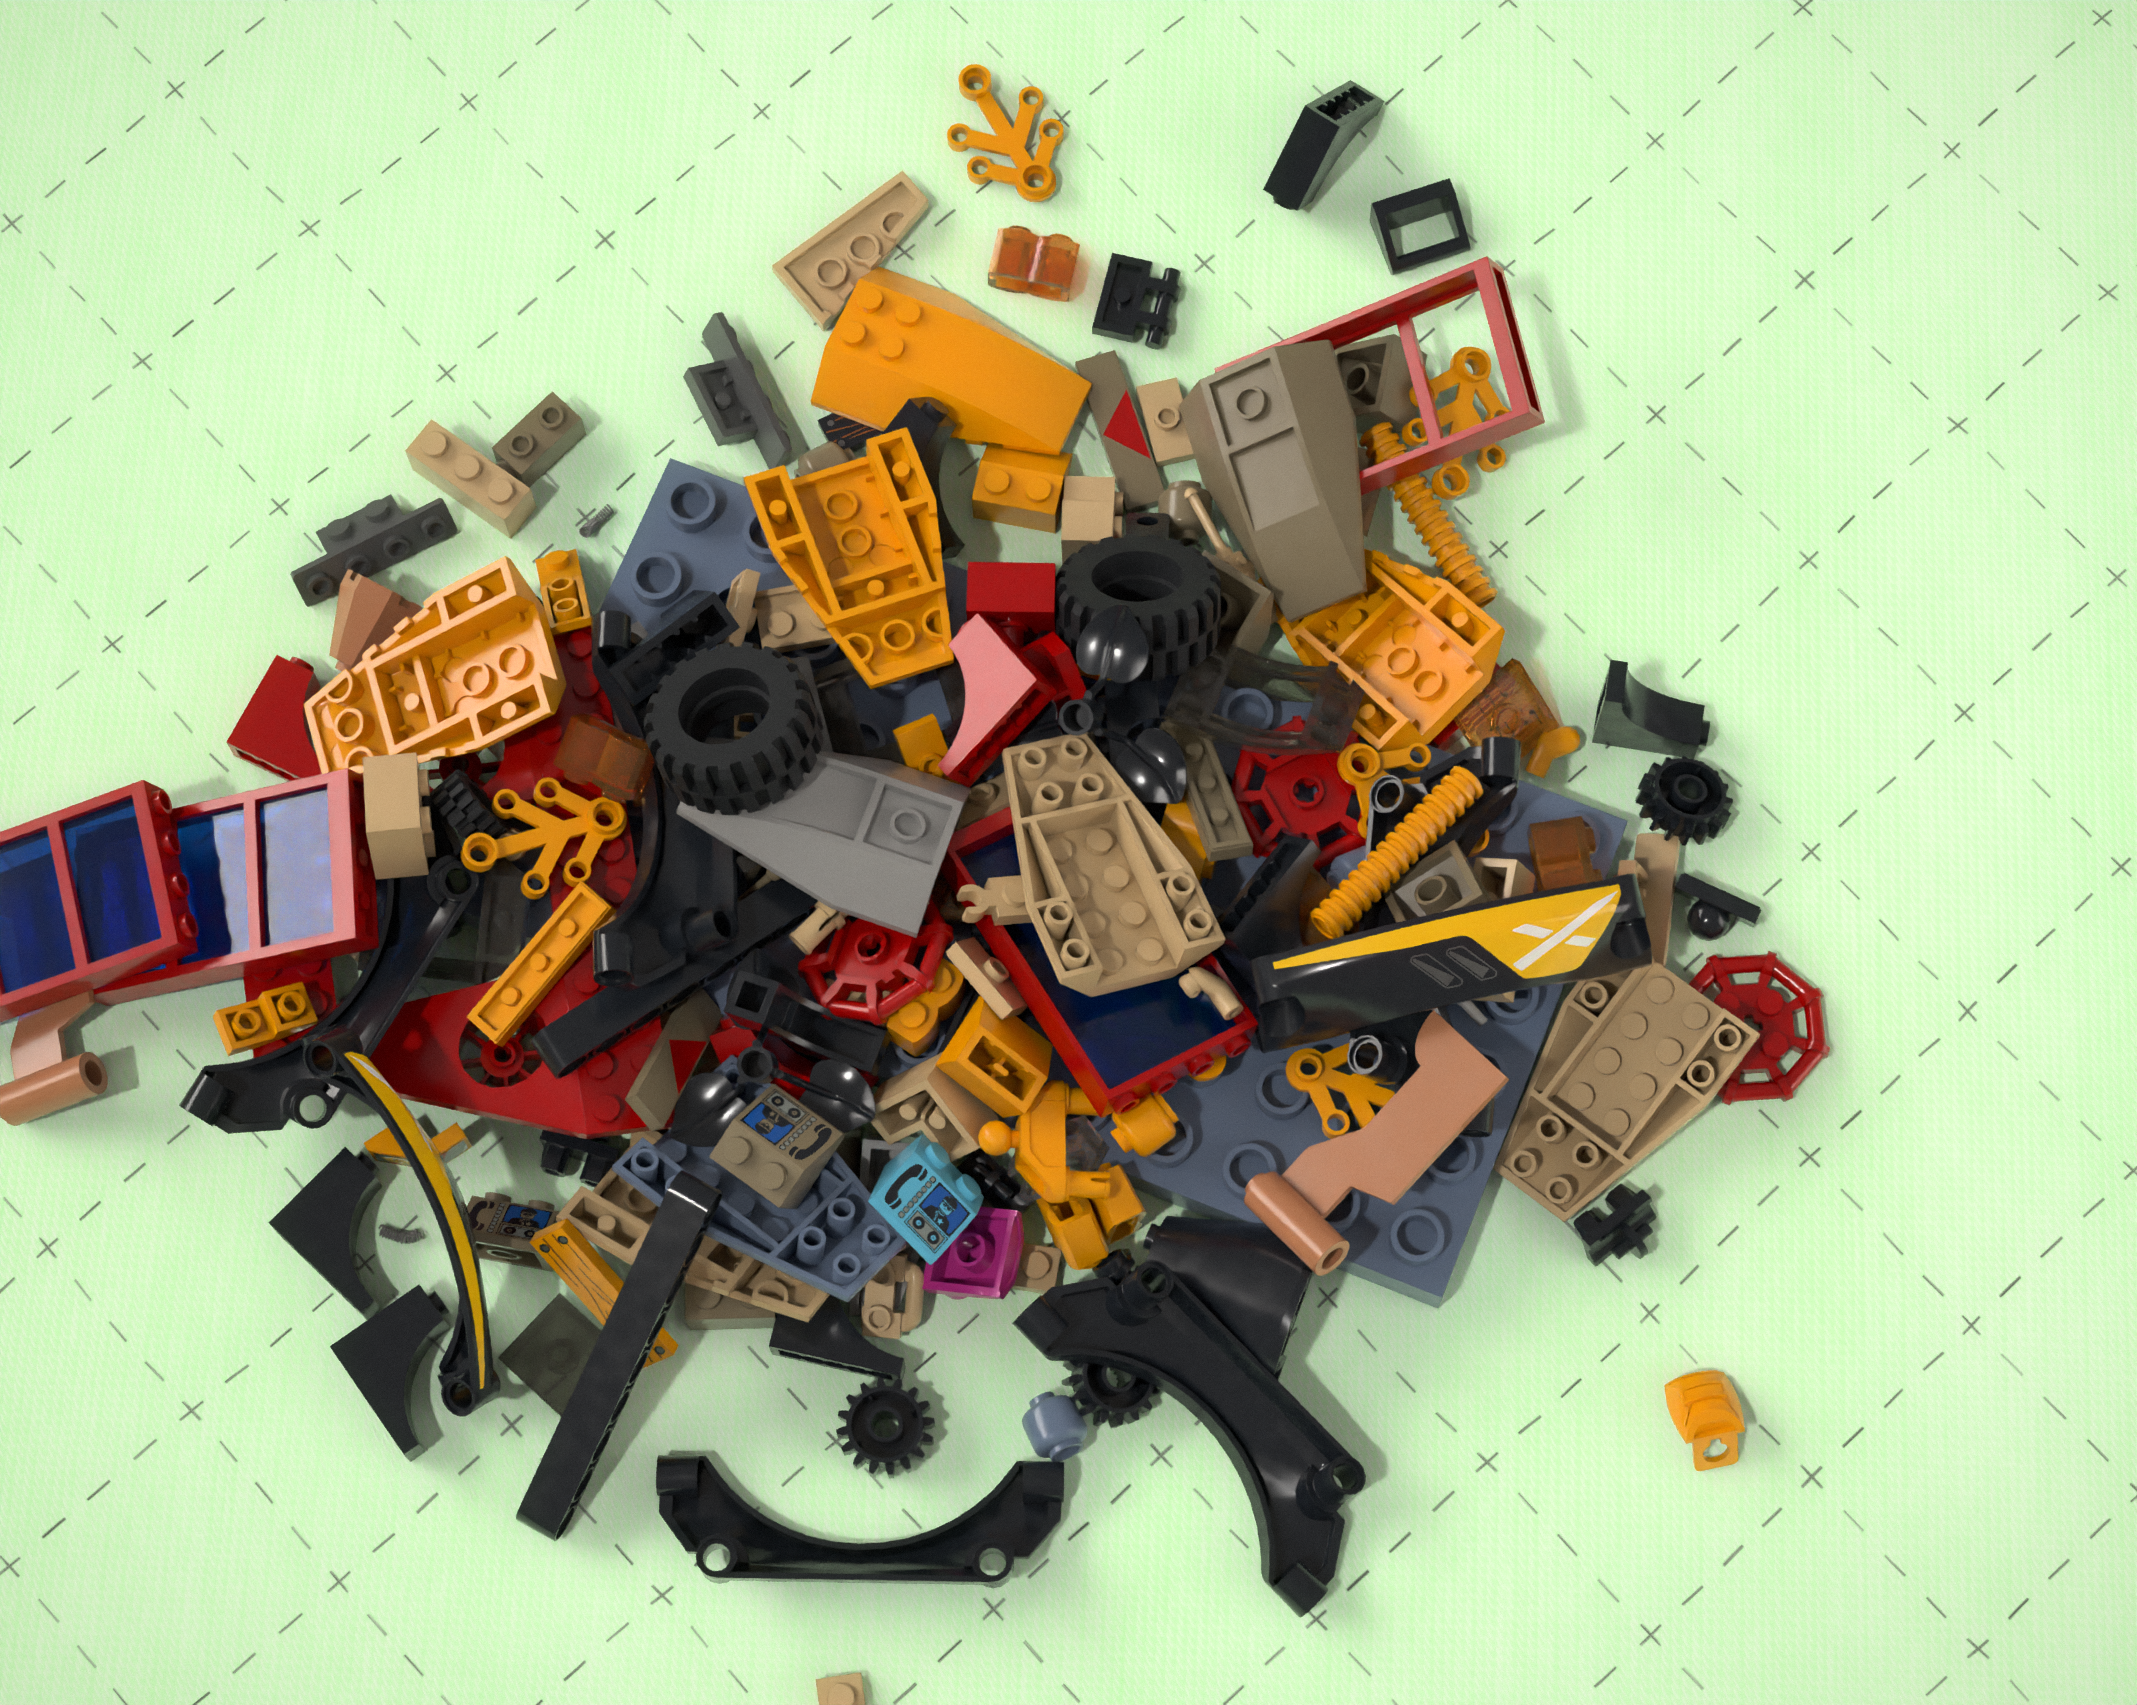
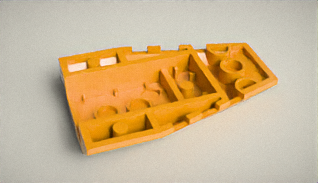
M877 267L859 278L825 345L811 397V405L884 432L909 398L933 397L946 406L949 411L947 415L957 424L950 438L965 439V444L982 446L983 442L1003 444V449L1059 456L1092 388V383L956 294L888 269Z
M907 427L866 439L865 457L791 480L785 465L743 477L771 554L870 689L954 663L953 651L948 646L952 638L936 498Z
M1364 548L1367 591L1292 623L1287 621L1279 606L1273 600L1276 606V616L1279 619L1276 622L1282 628L1288 642L1304 665V669L1314 682L1325 704L1379 753L1405 749L1416 742L1423 743L1424 745L1429 744L1490 683L1505 634V630L1500 624L1450 582L1437 576L1432 578L1425 575L1420 569L1407 563L1402 565L1389 559L1386 554L1374 549L1370 551ZM1260 577L1257 580L1258 583L1266 587V585Z
M504 556L433 593L423 602L424 608L414 617L409 618L406 616L393 627L395 630L394 634L379 646L373 644L362 654L363 660L351 670L345 668L303 704L322 774L349 768L363 775V757L416 752L418 764L481 751L556 713L567 684L545 608L509 557Z

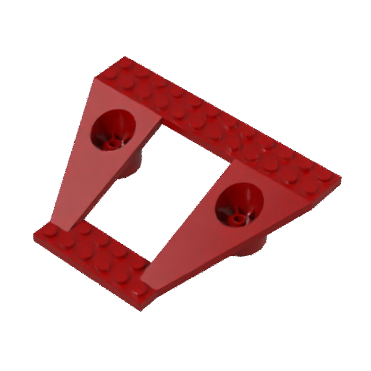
M590 627L553 637L567 684L555 714L488 747V750L498 759L496 762L481 763L478 757L482 752L481 750L437 760L439 761V768L428 770L429 780L441 779L444 781L455 770L459 769L461 772L466 773L470 779H473L478 787L487 793L490 800L494 799L498 791L510 789L516 792L521 800L529 804H535L533 792L539 780L546 777L554 778L560 783L562 788L590 802L600 797L616 800L626 812V826L619 837L602 842L590 865L591 875L586 884L613 908L618 910L629 893L637 869L611 704L592 669V633ZM497 772L487 783L480 780L481 774ZM549 787L540 789L541 794L546 798L555 796V792ZM328 796L293 803L270 822L260 824L265 946L327 933L317 858L330 855ZM503 798L498 801V804L503 809L508 810L514 807L509 799ZM536 803L537 808L563 821L578 817L557 804L546 808ZM599 815L596 817L600 825H611V820L607 816ZM244 826L224 828L239 950L242 952L249 950L245 828ZM587 834L568 839L549 876L548 888L552 914L575 888L566 884L562 874L566 863L570 859L577 857ZM571 867L569 869L570 874L575 878L585 876L583 870L579 867ZM592 940L519 1027L521 1030L516 1037H510L503 1047L495 1044L491 1039L485 1042L475 1035L480 1029L467 1018V1015L497 981L495 980L405 1002L369 1058L401 1099L582 1139H593L651 1131L625 1101V1098L657 1042L662 1028L660 1016H658L580 1068L560 1079L554 1077L543 1060L540 1067L532 1074H529L522 1068L524 1061L541 1059L536 1050L523 1051L520 1042L528 1033L534 1037L541 1029L608 987L599 985L593 979ZM330 958L243 977L246 1002L258 999L262 992L303 982L318 1019L315 1025L252 1049L253 1058L291 1043L310 1031L337 1007ZM467 1040L481 1049L480 1058L460 1060L459 1055ZM496 1059H505L506 1062H499ZM483 1067L485 1076L478 1083L464 1069ZM517 1077H520L523 1080L517 1084L510 1086L516 1081ZM490 1083L495 1087H489L487 1084ZM674 1109L664 1127L660 1129L672 1128L675 1115Z

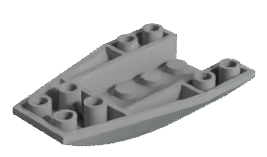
M706 738L705 743L724 744L733 742L735 739ZM820 751L819 754H816L818 760L810 774L804 772L802 775L804 778L803 783L795 791L791 789L783 794L784 799L773 805L770 801L761 805L760 811L748 813L745 809L739 810L737 815H722L720 810H715L714 814L697 810L696 805L694 807L687 806L680 801L677 809L678 815L831 909L916 938L928 908L939 870L954 830L958 827L971 788L886 759Z

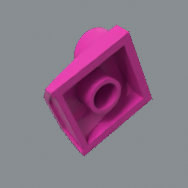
M980 1207L975 1218L943 1254L931 1265L926 1262L922 1289L928 1293L946 1295L955 1300L967 1297L1003 1300L1015 1284L1024 1244L1022 1213L1018 1210Z

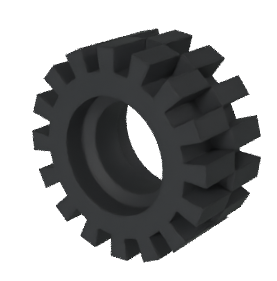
M459 769L455 770L430 792L434 805L439 808L438 811L443 817L447 818L450 826L454 827L463 839H467L475 833H485L497 840L510 829L508 820L501 819L493 813V800H490L487 793L480 789L473 779H470L466 773L461 772Z

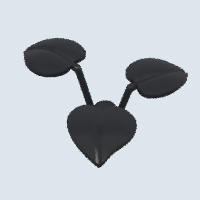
M1114 605L1100 612L1085 627L1076 647L1078 666L1087 674L1100 675L1098 681L1090 690L1085 691L1083 698L1066 702L1060 709L1059 719L1058 707L1051 699L1007 748L1064 736L1060 727L1068 734L1075 736L1093 732L1096 736H1103L1129 747V749L1123 751L1117 757L1115 771L1139 801L1178 804L1184 796L1188 777L1186 759L1176 739L1164 730L1148 728L1134 742L1130 737L1103 728L1101 726L1103 711L1099 703L1094 700L1096 694L1104 687L1108 678L1117 683L1130 682L1142 674L1149 661L1150 649L1147 636L1127 605Z
M755 948L741 961L735 970L728 987L726 1003L739 970L777 981L800 995V991L795 978L786 968L774 961L761 949ZM731 1018V1020L733 1021V1023H734L737 1027H739V1028H741V1029H744V1030H750V1029H751V1028H747V1027L741 1026L740 1024H738L735 1020H733V1019ZM759 1031L757 1038L752 1042V1046L744 1049L738 1056L737 1070L740 1076L737 1078L738 1084L734 1090L729 1079L718 1073H701L687 1082L676 1103L670 1137L675 1141L690 1146L715 1147L733 1119L748 1106L742 1099L738 1098L744 1092L746 1084L751 1082L757 1085H764L770 1083L775 1077L805 1089L806 1091L801 1095L799 1101L843 1133L873 1121L876 1116V1104L871 1088L863 1076L854 1067L836 1060H822L816 1063L811 1070L810 1082L779 1070L776 1056L762 1046L767 1034Z

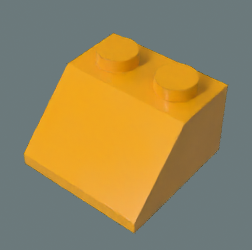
M988 443L980 460L971 499L973 518L1056 534L1062 500L1064 499V476H1069L1073 454L1061 452L1059 456L1003 449V444Z

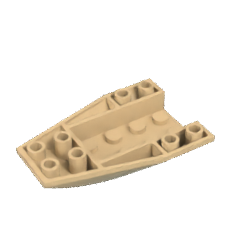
M1069 734L1003 749L1002 758L1026 909L1060 984L1094 997L1173 978L1224 944L1226 939L1191 865L1087 734L1078 736Z
M1653 957L1651 966L1578 981L1563 1001L1493 1169L1565 1223L1704 1110L1745 1057L1760 1034L1725 1008H1720L1658 963Z

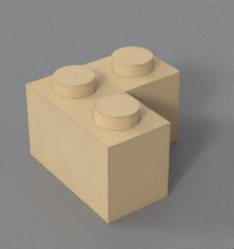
M1064 476L1061 527L1062 565L1072 553H1078L1081 547L1089 543L1095 545L1101 539L1111 536L1113 539L1122 538L1123 492H1115V477Z
M416 752L363 757L366 835L376 880L428 875V857H436L435 833L432 830L430 807H422V796H430L428 770H419Z
M941 1052L882 1082L873 1095L876 1104V1116L871 1123L888 1145L922 1130L931 1142L940 1144L946 1150L950 1157V1162L979 1149L978 1134L980 1129L986 1123L998 1120L999 1118L989 1106L935 1066L943 1053Z

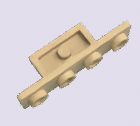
M1640 833L1636 838L1634 860H1620L1618 875L1613 877L1625 874L1636 875L1646 913L1645 922L1651 941L1652 957L1666 968L1680 841L1679 837L1675 835L1669 841L1664 840V834Z

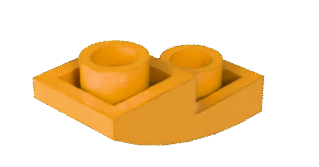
M303 982L262 992L256 1000L219 1009L213 1015V1020L228 1056L275 1042L307 1029L318 1022Z

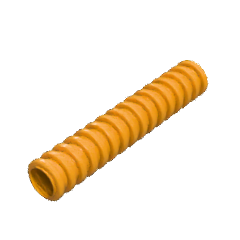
M1382 422L1366 431L1359 440L1360 446L1368 449L1365 453L1366 456L1375 460L1372 464L1373 466L1402 455L1407 451V447L1404 444L1398 443L1400 436L1397 433L1391 432L1393 425L1390 422ZM1420 473L1387 485L1386 487L1389 491L1395 492L1393 496L1395 502L1402 503L1400 507L1402 513L1409 514L1407 518L1409 524L1416 525L1414 529L1416 535L1423 536L1421 540L1423 546H1429V556L1436 557V567L1443 568V578L1446 580L1450 579L1451 584L1479 608H1483L1492 602L1498 591L1494 587H1489L1491 582L1489 577L1482 576L1484 569L1480 565L1476 566L1477 558L1474 554L1469 555V545L1467 543L1462 544V534L1460 532L1455 533V523L1453 521L1448 522V512L1446 510L1441 511V501L1439 499L1434 500L1435 492L1432 488L1426 487L1427 479L1420 477Z
M1454 766L1450 770V776L1446 775L1443 777L1441 785H1436L1431 790L1432 794H1427L1422 799L1423 804L1418 803L1413 808V813H1408L1404 817V823L1399 822L1395 826V832H1389L1385 836L1386 842L1381 841L1376 846V851H1371L1367 855V861L1362 860L1357 865L1358 870H1352L1348 874L1349 880L1343 879L1339 883V889H1333L1329 893L1330 899L1325 898L1320 903V908H1315L1310 913L1313 924L1323 935L1329 939L1344 936L1343 931H1349L1353 927L1352 921L1358 922L1363 917L1362 911L1368 912L1372 908L1371 902L1376 903L1381 898V893H1386L1391 888L1390 883L1395 884L1400 879L1399 873L1405 874L1409 870V864H1415L1418 861V855H1423L1428 850L1427 845L1432 846L1437 841V836H1442L1446 832V826L1451 827L1455 823V817L1462 816L1465 812L1464 808H1469L1474 803V798L1478 799L1483 794L1482 785L1473 773L1463 767Z

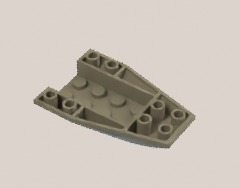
M1330 340L1275 346L1200 379L1179 405L1202 482L1264 584L1269 590L1274 592V600L1287 621L1292 623L1367 591L1356 417L1332 342Z

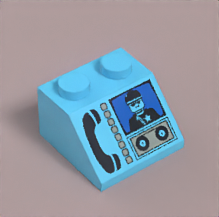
M922 1134L884 1166L868 1202L931 1265L975 1218L984 1196L981 1194L977 1182L971 1176L962 1174L950 1162V1157L946 1150L940 1144L931 1142Z

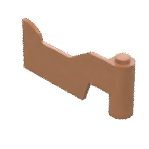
M49 854L1 874L0 916L14 919L25 987L76 969L53 855ZM93 990L19 1016L10 1048L14 1080L0 1086V1117L8 1124L18 1126L105 1092L108 1085V1077L102 1061L91 1052H85L68 1059L63 1031L95 1004Z
M1434 1010L1423 1023L1416 1039L1415 1056L1421 1065L1420 1068L1364 1128L1312 1145L1305 1149L1282 1175L1274 1171L1266 1174L1259 1173L1246 1185L1244 1204L1317 1276H1323L1333 1271L1344 1260L1349 1251V1242L1325 1220L1345 1196L1354 1188L1395 1205L1509 1081L1498 1068Z

